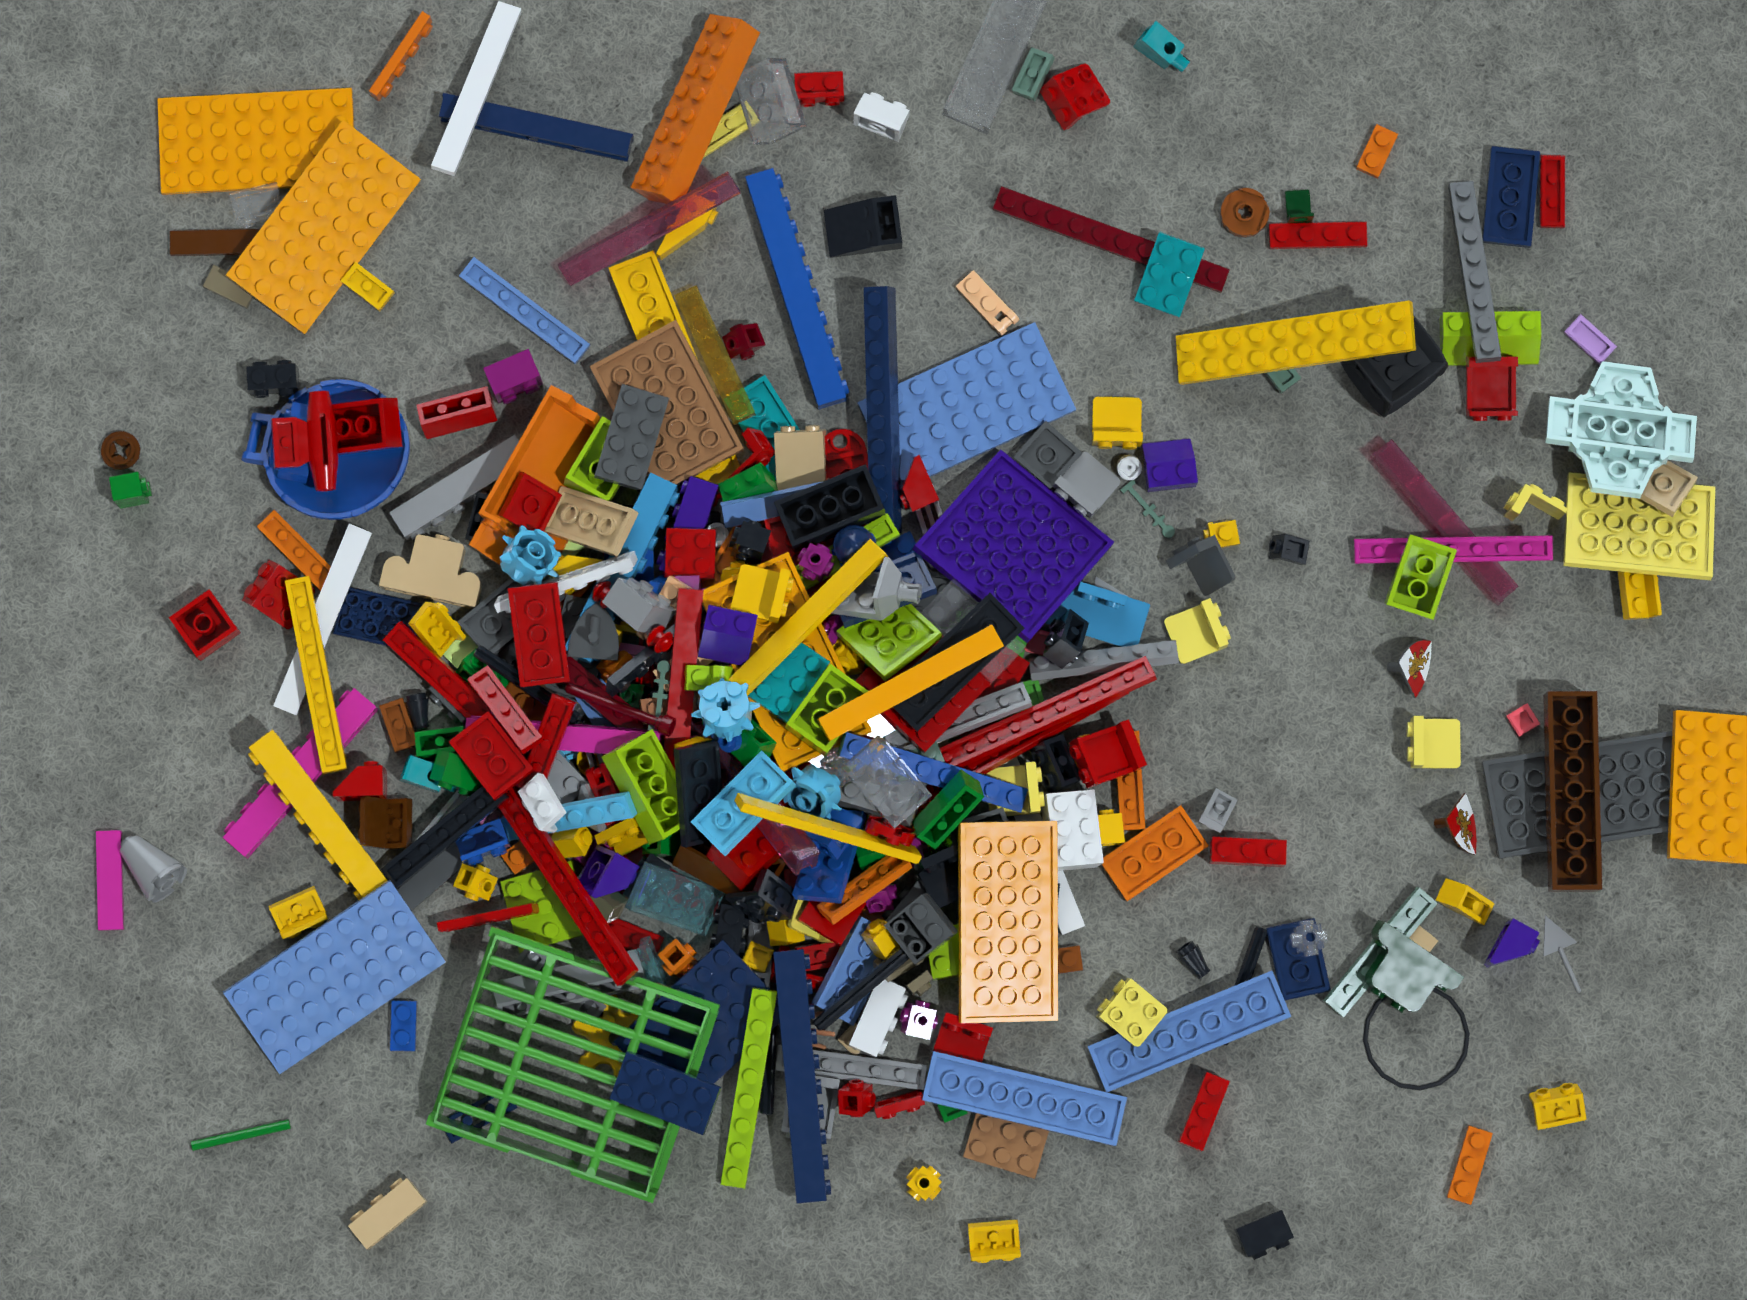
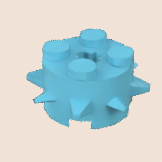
M522 525L519 528V533L514 538L503 535L502 538L508 545L499 557L501 560L500 565L503 572L507 573L514 581L523 586L542 584V580L547 575L556 578L559 576L553 568L556 566L559 557H561V552L555 550L554 545L556 543L546 532L540 529L531 531Z
M721 678L719 682L698 691L700 696L699 710L691 713V716L703 719L705 725L704 737L716 734L717 737L726 738L727 742H731L733 737L742 734V730H753L754 727L751 724L752 710L760 707V703L749 701L747 696L749 685L747 683L740 685L737 682L725 681L724 678Z
M813 764L807 765L802 770L793 767L791 769L792 781L796 786L783 798L784 803H788L794 810L832 821L830 812L832 810H842L838 806L841 799L839 788L841 783L838 777Z

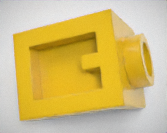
M1236 520L1214 524L1209 522L1206 525L1207 529L1203 530L1204 539L1215 535L1221 548L1240 545Z

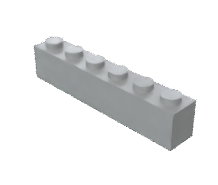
M515 435L511 436L390 511V515L405 539L409 540L411 538L414 541L417 535L425 534L424 530L431 525L435 528L444 523L447 515L452 512L454 515L462 512L467 508L466 504L473 499L475 500L477 492L488 494L486 491L493 488L519 442Z
M637 950L627 951L639 969L633 976L644 978ZM598 957L595 959H591L601 962ZM571 964L555 967L552 971L553 976L608 995L639 989L626 983L617 986L611 978ZM522 975L494 981L534 995L538 984L537 980ZM551 985L547 986L544 999L563 1006L591 1000ZM492 992L495 1009L516 1016L528 1014L530 1004Z

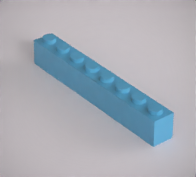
M651 472L633 507L639 514L619 554L622 555L635 551L638 560L633 570L629 573L619 575L618 572L610 575V578L605 580L611 582V588L618 578L634 579L637 572L642 573L647 563L645 556L648 550L653 551L658 541V537L655 535L659 528L663 529L669 518V515L666 513L670 506H675L680 496L677 493L678 487L676 484ZM593 590L581 612L580 617L587 609H589L591 606L597 603L592 598ZM608 607L605 608V610L609 613L610 617L614 621L615 617L618 615L615 614ZM571 635L566 643L567 654L569 650V642ZM577 658L590 665L593 664L594 660L599 661V659Z

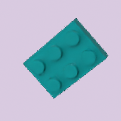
M1159 231L1134 301L1180 317L1205 247Z
M801 642L748 695V698L755 703H760L761 707L787 723L824 673L830 661Z

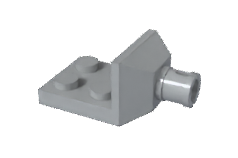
M884 557L880 572H872L831 614L882 621L899 608L901 601L919 604L922 595V584L904 582L901 572L889 557Z

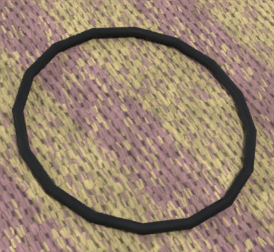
M1434 988L1433 992L1451 1003L1461 1017L1465 1032L1463 1054L1455 1068L1437 1082L1421 1086L1400 1083L1384 1074L1372 1058L1368 1043L1370 1020L1379 1004L1387 999L1386 997L1383 999L1379 998L1375 1002L1365 1019L1363 1042L1368 1060L1382 1078L1399 1088L1421 1091L1440 1086L1458 1072L1467 1056L1470 1033L1465 1015L1451 996L1437 988Z

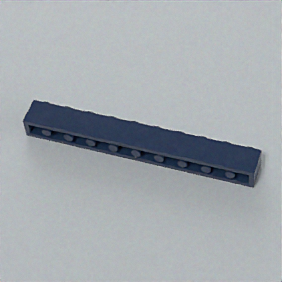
M889 286L864 287L868 471L884 506L885 513H888L898 532L902 533L901 501L899 498L901 495L896 288Z
M804 949L774 952L796 1203L827 1201V1195H831L830 1179L825 1180L824 1170L829 1169L828 1154L823 1155L822 1145L827 1144L826 1130H821L820 1120L824 1119L823 1104L818 1105L817 1094H822L821 1079H816L815 1069H820L819 1054H814L813 1044H818L816 1029H811L810 1020L815 1019L814 1004H809L808 994H813L812 979H807L806 969H811L809 954H804Z

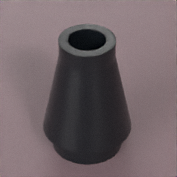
M425 692L407 695V702L404 703L413 722L414 729L429 727V698H426Z
M1189 941L1176 951L1179 955L1178 959L1198 979L1210 972L1198 944L1195 945L1193 941Z

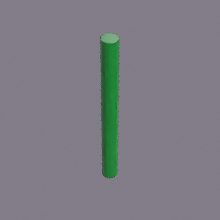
M287 1119L191 1141L192 1150L196 1151L291 1129L290 1120Z

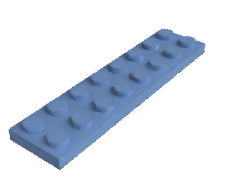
M1269 971L1167 1013L1138 1047L1133 1046L1120 1034H1116L1088 1046V1049L1104 1088L1108 1093L1291 1017V1014L1273 971Z
M933 1051L922 1100L1116 1146L1127 1097Z

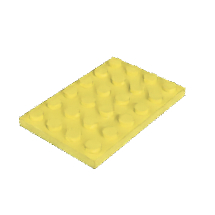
M1568 473L1566 508L1568 510L1565 517L1563 566L1711 581L1713 577L1715 487L1694 485L1674 516L1671 517L1638 498L1593 493L1590 491L1586 474Z

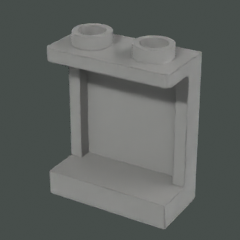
M816 1076V1079H821L822 1094H817L818 1105L823 1104L824 1119L820 1120L821 1130H826V1139L831 1140L840 1079ZM786 1098V1105L781 1132H785V1137L790 1138L788 1105Z

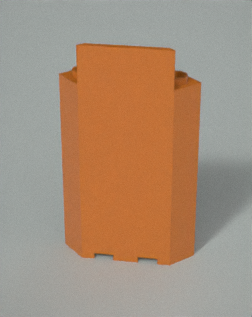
M552 385L549 387L478 512L483 520L469 546L500 565L501 560L499 557L508 545L502 537L506 535L514 538L519 533V527L498 516L519 473L524 472L559 492L561 486L567 487L563 485L565 477L601 418L598 413L577 403L572 395ZM549 535L556 543L554 545L555 550L562 553L568 541Z

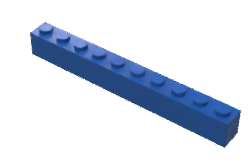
M773 168L745 176L749 194L818 410L846 402V394H849L846 380L840 379L838 371H842L841 363L838 356L833 357L831 348H835L831 333L826 335L824 325H828L824 311L819 312L817 302H820L817 289H812L809 282L810 279H813L809 265L804 266L802 257L806 255L802 242L797 243L794 235L798 233L795 220H790L787 211H791L787 196L782 197L780 191L781 188H784L780 174L775 175Z

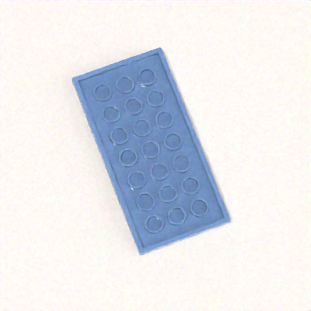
M1035 322L898 384L901 488L912 459L915 456L920 455L929 477H932L1039 428L1045 421L1051 423L1076 411L1074 403ZM864 399L857 404L867 423V402Z
M389 880L223 991V994L277 1072L281 1074L446 963V961L391 880Z

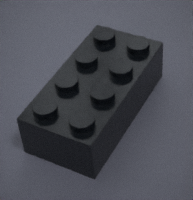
M866 464L774 502L794 553L801 551L803 548H808L810 543L816 545L835 537L841 529L847 526H862L886 514Z

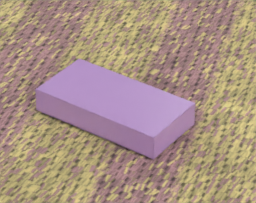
M1581 314L1564 331L1568 338L1599 365L1617 347Z

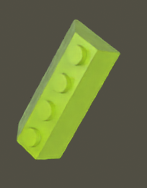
M1541 311L1494 312L1501 357H1518V365H1538L1541 345ZM1443 312L1439 318L1440 350L1444 354L1448 366L1466 365V357H1475L1468 312Z
M653 729L601 757L621 793L629 791L637 811V815L634 818L649 845L663 840L680 830L675 769Z

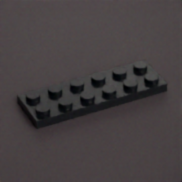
M991 593L982 599L914 666L990 625H993L1004 647L892 707L916 732L932 719L1025 629Z

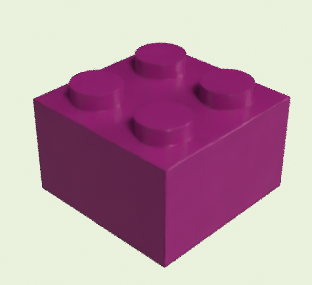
M529 349L483 368L498 403H511L517 399V395L524 392L526 395L538 391L540 389L539 386L543 384Z

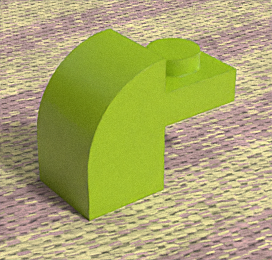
M685 665V690H704L706 686L719 682L721 678L729 681V678L734 674L733 667Z

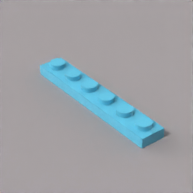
M629 791L563 803L562 806L566 814L555 823L558 829L556 832L634 818L637 815V811ZM503 816L501 821L509 841L519 839L505 816Z

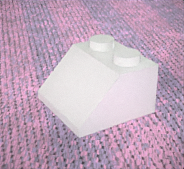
M871 92L870 95L864 93L854 111V125L899 142L909 118L910 110L906 109L907 106L900 102L893 101V103L885 101L884 97L877 93Z

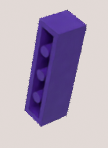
M690 476L689 481L684 480L680 494L684 495L681 505L676 504L672 518L676 519L673 528L705 529L719 485ZM661 550L656 564L660 565L659 570L665 573L666 550Z

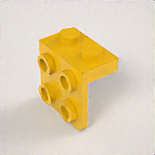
M1095 397L1092 408V446H1098L1099 449H1111L1112 446H1122V449L1127 450L1141 447L1143 442V432H1141V399L1133 397Z
M743 564L740 567L731 609L758 615L757 619L778 623L780 616L785 617L788 602L784 601L786 592L791 593L794 578H790L791 570L781 568L780 572Z

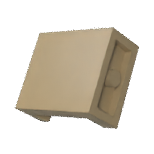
M807 425L805 430H795V426H782L781 431L774 433L776 484L778 490L829 479L826 478V429H820V425Z

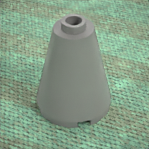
M135 835L133 837H126L121 843L120 853L148 901L151 900L153 903L165 899L175 891L171 887L177 881L180 884L183 882L187 874L186 867L148 841Z

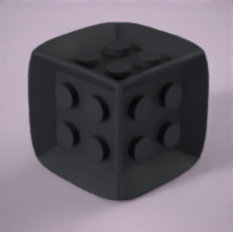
M1415 316L1416 351L1340 362L1346 374L1363 397L1384 418L1419 395L1437 377L1443 375L1448 368V362L1444 354Z

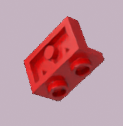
M843 71L794 73L796 104H801L802 107H813L815 103L825 102L826 106H836L840 102H844Z

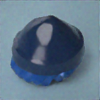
M847 526L841 529L834 538L832 555L837 557L842 567L869 539L875 543L876 539L873 533L862 526Z

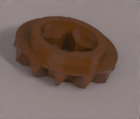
M117 431L108 435L103 441L101 456L104 462L112 469L124 471L133 467L137 460H139L141 448L138 440L132 434L125 431ZM115 443L122 448L128 446L125 450L126 459L121 455L115 456V453H117Z

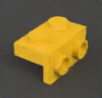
M425 602L408 624L419 638L441 658L455 640L464 641L466 635L461 630L460 624L448 614L449 611L446 606L439 602Z
M315 886L269 906L282 939L297 937L303 930L309 927H319L328 919L326 909Z
M1018 1219L968 1224L971 1261L987 1263L990 1260L1001 1259L1003 1261H1011L1021 1257Z

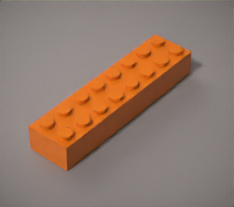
M714 14L709 15L630 188L650 201L681 207L758 39L759 31L742 19Z

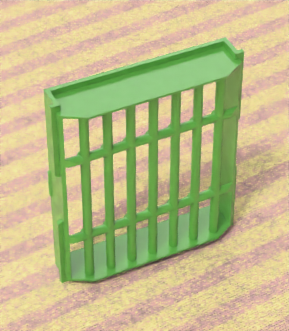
M491 926L488 935L490 939L433 1111L429 1114L426 1125L506 1153L512 1150L570 1170L571 1175L653 1203L659 1191L680 1126L621 1105L614 1100H607L521 1070L520 1067L525 1055L612 1086L615 1085L617 1079L616 1076L529 1047L528 1043L532 1032L622 1063L626 1054L536 1023L539 1010L541 1008L631 1039L627 1051L637 1053L639 1044L643 1043L689 1059L685 1073L697 1077L720 1009V1004L639 976H632L626 984L647 991L642 1006L552 975L555 962L559 960L611 978L602 962L596 960L589 961L572 953ZM500 940L547 956L542 972L495 956ZM493 965L537 980L538 984L534 995L488 980L491 966ZM551 985L638 1015L635 1028L633 1030L546 1000L544 995L547 986ZM484 989L530 1004L526 1019L481 1004L480 1000ZM656 994L706 1011L702 1025L698 1026L652 1010ZM476 1012L523 1028L519 1041L515 1042L472 1027ZM648 1019L696 1035L697 1039L693 1050L645 1034L644 1030ZM468 1036L515 1052L511 1065L508 1066L465 1051L464 1048ZM460 1060L507 1075L503 1089L501 1090L456 1074ZM516 1079L607 1110L603 1123L600 1124L513 1094L512 1091ZM454 1083L499 1099L495 1113L449 1098L452 1084ZM508 1103L598 1133L595 1147L593 1148L505 1117ZM447 1107L491 1122L489 1131L464 1124L456 1119L447 1118V1116L442 1115L444 1108ZM616 1113L666 1130L662 1143L658 1144L612 1128ZM502 1126L591 1157L589 1165L499 1135L500 1127ZM608 1137L658 1154L654 1167L651 1168L605 1152L604 1149ZM600 1161L650 1177L648 1186L598 1169Z

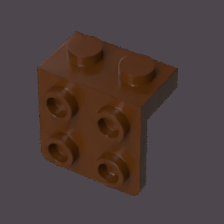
M361 797L359 804L360 828L358 831L361 846L380 849H406L412 844V799Z

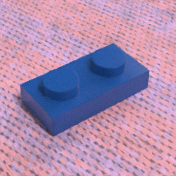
M392 1001L390 1051L416 1052L417 1001Z

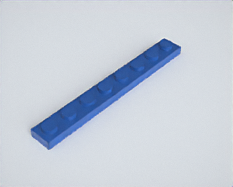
M849 732L843 734L837 753L839 757L942 789L962 769L980 782L984 795L981 801L1020 813L1022 812L1028 791L1024 787Z

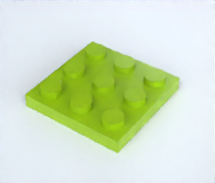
M911 604L898 608L882 621L868 619L847 628L842 626L836 631L837 636L884 681L888 680L942 638L941 632Z
M568 861V864L576 874L573 861ZM541 870L500 881L507 908L530 903H537L539 907L538 914L510 919L514 934L546 945L583 936ZM518 947L519 953H522L524 948Z

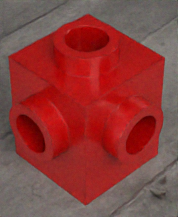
M850 1080L838 1090L839 1114L863 1117L875 1105L876 1096L873 1092L872 1084L864 1083L863 1080Z

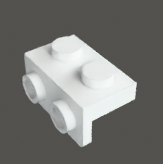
M537 773L518 793L522 798L523 806L532 815L536 828L540 831L555 833L558 830L555 823L566 814V811L544 774Z

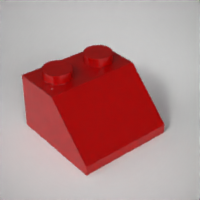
M377 761L364 762V766H357L333 791V797L337 801H360L362 796L387 799V770Z

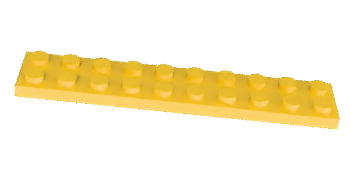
M654 250L608 268L637 340L676 320L694 352ZM736 455L695 477L718 485L729 479V476L740 465Z
M1408 300L1176 335L1179 384L1186 385L1416 351L1413 302Z

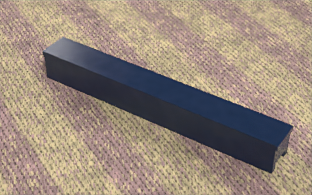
M443 93L439 117L441 122L449 123L459 96ZM488 102L484 103L474 129L624 162H628L631 145L634 142L632 133Z

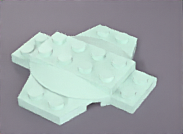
M1602 361L1587 394H1581L1575 400L1550 396L1545 443L1568 446V451L1573 452L1582 460L1591 492L1640 499L1653 471L1663 464L1666 465L1667 460L1693 462L1697 416L1672 413L1668 406L1663 407L1659 403V393L1651 368Z

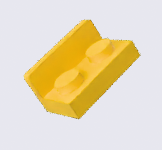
M1617 571L1623 620L1649 619L1662 615L1657 575Z
M635 818L626 819L594 835L597 845L608 844L609 847L613 846L615 852L621 856L648 843Z
M1564 1083L1560 1087L1551 1089L1540 1088L1535 1092L1529 1093L1538 1130L1587 1120L1583 1093L1578 1084Z

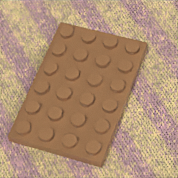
M676 320L590 366L613 412L622 384L669 398L647 471V477L651 472L678 486L684 480H689L690 476L695 477L745 450Z

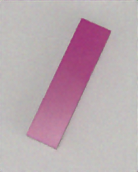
M121 830L96 831L99 931L124 930L123 857L120 853L122 843Z

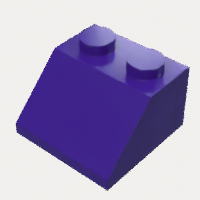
M1191 439L1142 444L1147 492L1193 488L1197 486L1196 461Z
M708 605L698 657L742 666L749 659L758 615Z
M596 845L578 879L589 896L598 898L627 889L629 884L633 883L636 879L637 870L640 866L612 850Z
M1514 918L1510 919L1504 925L1483 965L1491 967L1534 953L1540 942L1537 939L1540 932Z

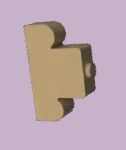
M436 534L435 538L417 535L409 564L400 556L388 558L384 563L379 587L384 590L474 609L478 605L482 590L481 582L474 573L464 572L460 575L466 552L463 544L449 541L450 537Z

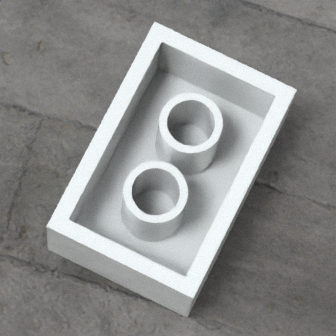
M1095 790L1045 794V807H1041L1042 820L1057 821L1058 871L1095 868L1103 864Z

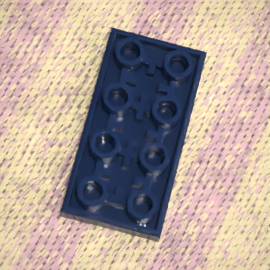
M350 587L337 617L333 634L389 647L383 639L400 621L418 636L408 623L423 603Z

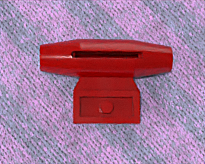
M329 391L309 392L306 421L297 417L271 419L274 469L298 468L309 462L315 490L333 491L336 490L339 461L334 410Z

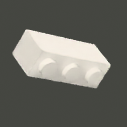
M884 980L873 989L848 1047L873 1058H876L878 1053L883 1055L888 1041L884 1040L887 1031L893 1032L898 1018L894 1017L897 1008L903 1009L908 998L904 994L905 987Z

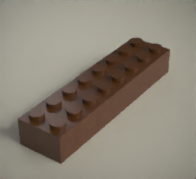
M1547 691L1543 695L1548 892H1599L1602 890L1597 691Z

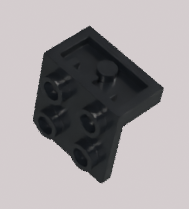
M958 844L921 859L919 864L913 865L925 892L929 893L940 908L958 901Z
M769 869L760 870L753 891L727 893L725 899L732 904L734 909L742 911L748 916L750 921L759 924L765 921L779 922L780 920H791L798 901L792 895L794 888Z

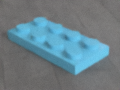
M761 750L691 823L726 856L763 819L741 812L734 801L737 793L778 804L796 784Z

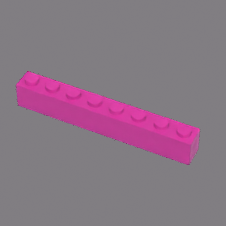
M355 688L351 692L347 690L340 697V704L336 708L344 749L379 710ZM312 729L306 736L308 741L302 748L300 746L296 747L292 755L315 783L323 773L314 729ZM265 783L257 792L259 797L253 803L248 802L241 810L242 816L237 822H230L224 830L226 834L223 838L247 859L293 808L291 803L286 805L280 798L278 793L281 790L276 783L272 786Z

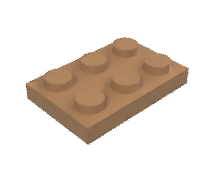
M976 1114L963 1157L1035 1179L1049 1131Z

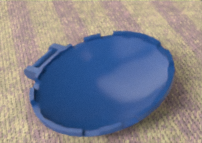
M344 379L322 381L318 385L308 389L305 387L288 398L289 401L280 411L277 410L274 415L252 413L250 420L252 427L247 448L243 452L241 460L246 463L264 465L269 482L279 497L293 509L305 515L319 519L337 520L351 518L368 512L382 503L395 490L405 473L409 460L410 440L406 423L399 411L403 447L338 455L336 490L316 491L310 468L306 484L277 478L278 470L274 469L271 419L284 418L286 409L291 410L293 402L308 405L309 392L329 391L332 404L387 398L378 389L370 385ZM262 425L267 426L261 453H256Z

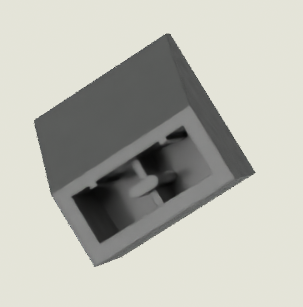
M929 893L920 895L884 925L915 965L959 932Z

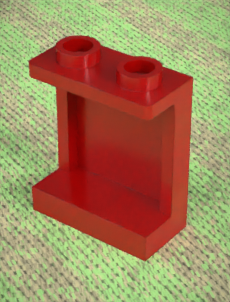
M1466 357V416H1473V421H1487V416H1497V421H1512V416H1518V411L1516 410V367H1518V357H1501L1500 361L1476 363L1475 357Z
M1129 719L1090 735L1075 738L1069 742L1071 757L1076 760L1079 767V777L1085 783L1087 789L1136 772L1147 766Z

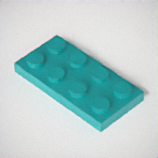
M766 375L724 400L725 405L742 432L747 428L761 430L774 450V433L781 431L782 426H795V430H800ZM774 454L765 467L774 475L776 480Z

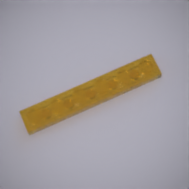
M697 285L675 294V299L733 425L755 416V411Z

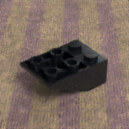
M896 195L870 198L824 210L830 258L902 249L903 242Z

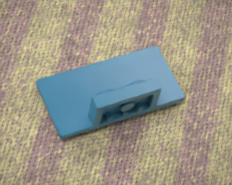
M1080 582L1047 620L1046 624L1050 625L1056 617L1060 618L1071 609L1089 622L1085 636L1121 647L1139 644L1150 604Z

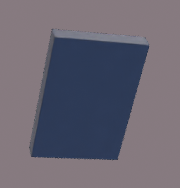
M1315 918L1266 928L1278 986L1285 1001L1331 991Z

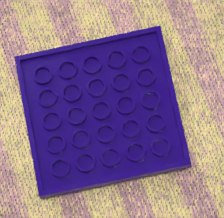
M1000 449L914 545L912 550L921 555L923 559L977 603L991 593L1025 628L1018 636L1028 643L1112 547L1114 541Z

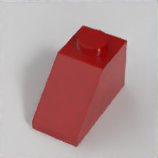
M920 455L913 457L901 488L902 495L899 496L904 509L909 508L910 512L939 500Z

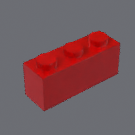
M488 386L416 405L420 425L426 439L498 421Z
M1212 837L1210 839L1209 864L1284 867L1286 865L1287 840Z
M1209 1072L1204 1073L1178 1143L1200 1152L1204 1150L1230 1083L1229 1080Z

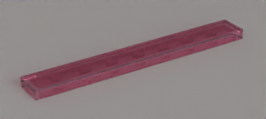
M727 171L560 262L558 267L570 286L741 194L740 189Z

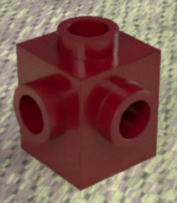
M757 323L734 325L729 328L730 332L722 337L730 359L741 358L742 361L748 360L755 356V351L766 345Z

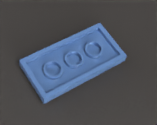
M859 915L839 948L812 1004L825 1011L875 969L873 961L878 957L874 955L861 936L871 921ZM871 992L839 1019L854 1026Z

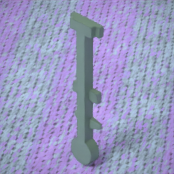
M1131 480L1120 490L1123 494L1126 491L1131 493L1145 509L1142 514L1145 517L1149 514L1155 520L1153 526L1159 525L1165 538L1173 537L1175 529L1170 525H1165L1163 522L1165 516L1158 517L1153 511L1156 506L1152 504L1149 507L1132 488L1136 483L1134 480Z
M665 660L660 661L657 665L660 679H654V682L659 683L658 693H653L652 697L657 698L655 715L657 717L661 715L663 699H668V694H663L664 684L670 683V681L665 679L666 673L670 670V664ZM648 725V730L658 731L655 729V726Z

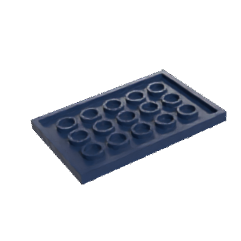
M724 939L717 943L671 986V988L720 1004V1009L697 1078L713 1084L741 1059L752 987L771 990ZM660 996L652 1006L654 1011L698 1026L702 1025L706 1014L704 1010L664 996ZM776 997L771 1030L780 1023L778 997ZM637 1019L634 1022H632L627 1028L634 1030ZM648 1019L644 1033L691 1050H693L697 1039L696 1035ZM618 1035L613 1042L623 1053H626L631 1039ZM643 1043L639 1044L636 1053L682 1072H686L689 1059Z

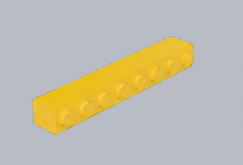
M273 729L248 747L251 750L248 756L257 766L261 763L266 770L263 775L271 786L276 783L280 788L281 792L278 795L286 805L291 803L296 809L293 815L301 825L306 823L312 830L308 834L315 844L321 843L327 851L323 854L332 865L336 862L341 868L338 874L346 884L351 882L357 889L353 893L358 900L388 881Z

